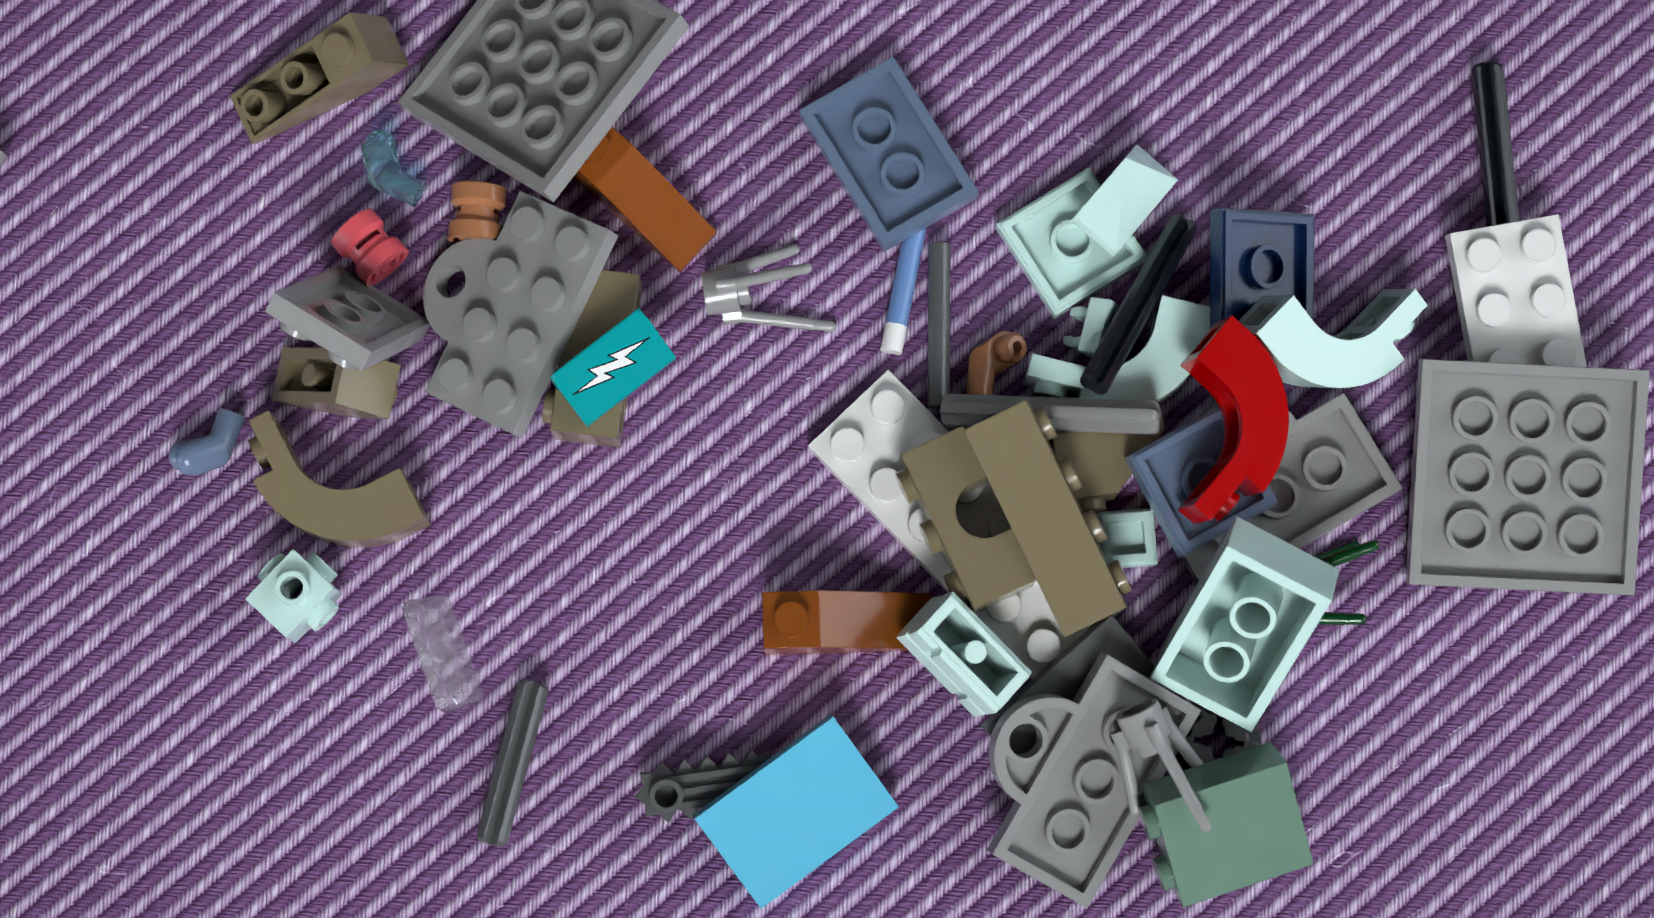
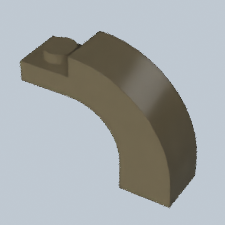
M269 410L248 420L256 435L248 440L256 460L263 470L270 466L273 469L254 479L253 482L267 503L300 531L326 543L343 547L367 548L400 541L431 526L408 477L400 468L361 487L341 490L324 487L315 483L306 475L279 420Z

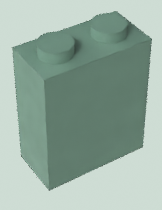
M1271 742L1183 771L1211 823V830L1209 832H1203L1200 829L1171 775L1141 784L1147 805L1138 807V812L1148 840L1156 839L1161 856L1152 858L1158 881L1163 891L1173 890L1183 908L1314 864L1287 762Z

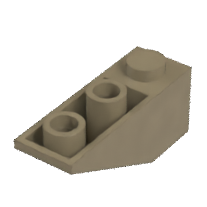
M349 12L230 95V98L251 143L257 144L370 92L408 66L409 63L387 17Z

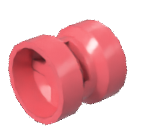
M372 208L365 209L351 217L338 229L330 243L342 258H350L356 264L355 272L367 286H373L387 278L403 263L409 253V250L398 237L388 236L383 230L384 222Z

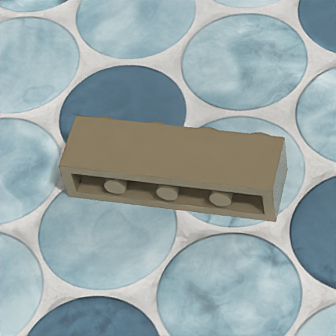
M1024 400L965 429L964 432L1063 636L1071 635L1127 608L1128 603L1124 595L1133 591L1119 560L1108 564L1099 543L1107 540V535L1094 509L1083 512L1074 494V491L1083 487L1070 459L1066 457L1058 461L1049 443L1050 439L1058 435L1044 406L1042 405L1033 410L1030 401Z

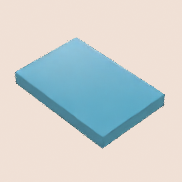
M829 714L693 814V817L762 909L899 806L833 715Z

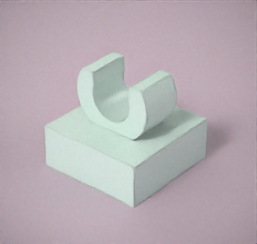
M1091 297L1088 308L1082 306L1072 308L1070 316L1084 323L1082 334L1079 337L1064 336L1063 343L1091 359L1120 306L1111 299Z

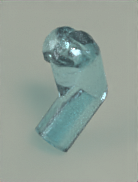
M385 130L372 131L367 135L366 142L363 143L361 150L369 184L375 189L415 207L424 193L426 183L401 171L396 149V139L390 132Z

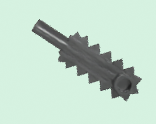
M750 749L743 762L740 763L728 752L718 766L705 755L696 769L683 758L674 772L660 761L654 772H640L643 786L633 796L645 803V817L659 814L669 823L676 811L680 809L692 820L693 814L697 812L700 806L704 807L771 758L768 749L760 755H757Z

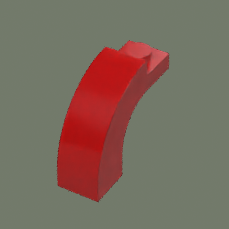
M1232 315L1214 323L1180 364L1214 397L1221 410L1225 430L1223 447L1217 461L1177 509L1194 525L1210 521L1212 518L1216 521L1223 519L1240 499V495L1235 491L1236 489L1245 497L1264 492L1280 466L1288 439L1289 409L1279 371L1261 342Z

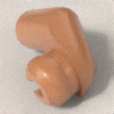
M1001 331L971 351L966 394L993 395L995 376L1016 362L1021 361L1026 355L1027 343L1022 335L1016 332Z

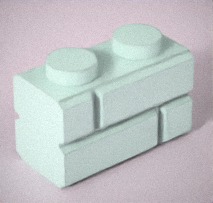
M954 592L931 598L896 637L951 694H958V701L974 717L993 714L1000 710L1032 673Z

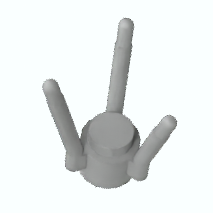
M796 244L775 249L736 263L717 265V270L702 272L707 314H722L724 325L744 322L813 331L832 332L836 329V324L833 321L742 310V305L752 304L750 286L808 274L812 271L810 263H802L748 274V271L798 254L800 248Z
M1151 698L1121 711L1115 717L1120 729L1113 731L1110 735L1119 753L1130 813L1135 816L1138 815V807H1140L1131 750H1137L1140 758L1150 757L1159 753L1198 826L1203 832H1209L1211 830V823L1173 754L1170 745L1172 743L1175 745L1191 768L1204 763L1174 724L1167 707L1160 706L1157 698Z

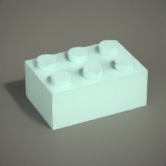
M1236 517L1160 647L1150 679L1252 732L1330 605L1339 569Z

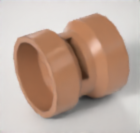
M480 181L453 183L450 202L459 211L455 212V218L448 223L447 240L453 244L465 239L486 238L496 241L503 228L499 223L497 213L506 207V188L497 184Z

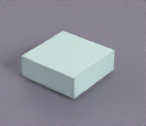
M1151 508L1096 513L1108 538L1099 543L1108 564L1119 560L1122 568L1148 567L1158 564L1154 514Z

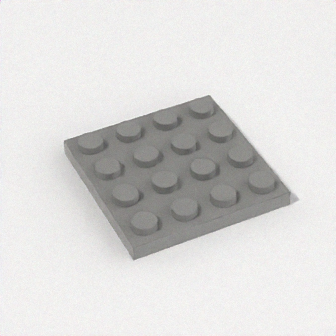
M477 0L397 103L411 116L554 202L689 28V25L681 14L655 0Z
M1419 359L1405 582L1413 585L1635 596L1650 370Z

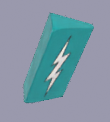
M639 308L554 372L550 379L588 428L675 361L676 357Z

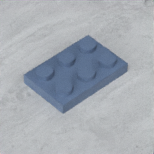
M894 57L887 59L799 110L801 121L883 252L978 198L979 191Z

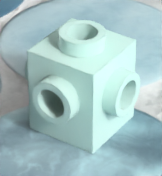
M292 549L286 557L279 553L262 568L258 574V578L262 582L245 599L281 634L296 643L310 628L316 632L332 619L339 609L335 602L342 593L331 583L338 574L316 553L313 552L305 559ZM303 586L300 596L294 599L295 591Z

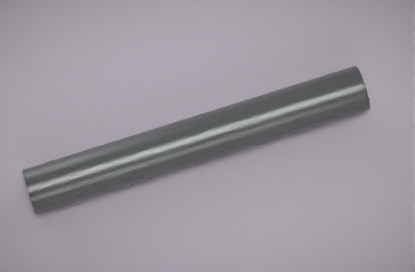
M932 242L928 244V407L940 409L944 395L950 394V243Z

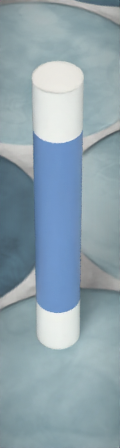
M926 228L901 242L880 348L882 352L902 355Z

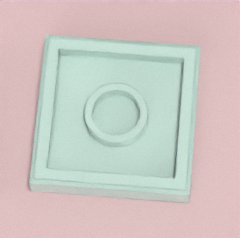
M1089 167L998 222L995 227L1054 319L1139 268L1148 258L1133 234L1119 251L1112 256L1071 221L1101 186Z

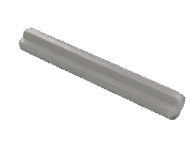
M946 394L940 407L941 421L946 427H971L1024 400L1030 401L1033 410L1043 405L1056 431L1156 434L1160 429L1162 420L1161 407L1158 402L1141 400Z

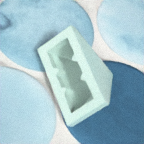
M1136 144L1071 221L1114 256L1178 179Z

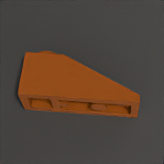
M611 127L573 177L679 273L717 235V231L613 127Z
M828 590L762 592L765 655L909 651L896 637L931 599V593Z

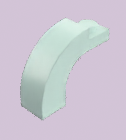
M1383 289L1347 328L1332 337L1314 323L1294 295L1262 296L1239 322L1267 350L1279 371L1283 383L1301 387L1350 388L1373 382L1385 376L1405 360L1393 343L1401 340L1411 332L1414 327L1413 320L1428 305L1416 289Z
M1162 295L1155 309L1146 346L1136 357L1121 366L1108 392L1104 395H1097L1092 390L1086 389L1081 385L1080 377L1086 366L1033 353L1023 385L1035 388L1033 394L1037 397L1067 398V396L1084 399L1156 401L1161 404L1173 395L1190 375L1180 364L1209 331L1210 307Z

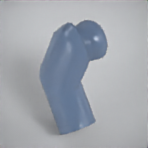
M219 408L209 435L187 442L181 440L171 447L169 452L171 466L184 475L198 476L223 467L232 455L245 417Z

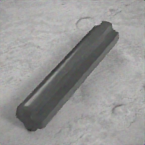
M520 680L517 685L477 832V839L483 843L503 847L508 843L548 696V687L544 684L530 680Z

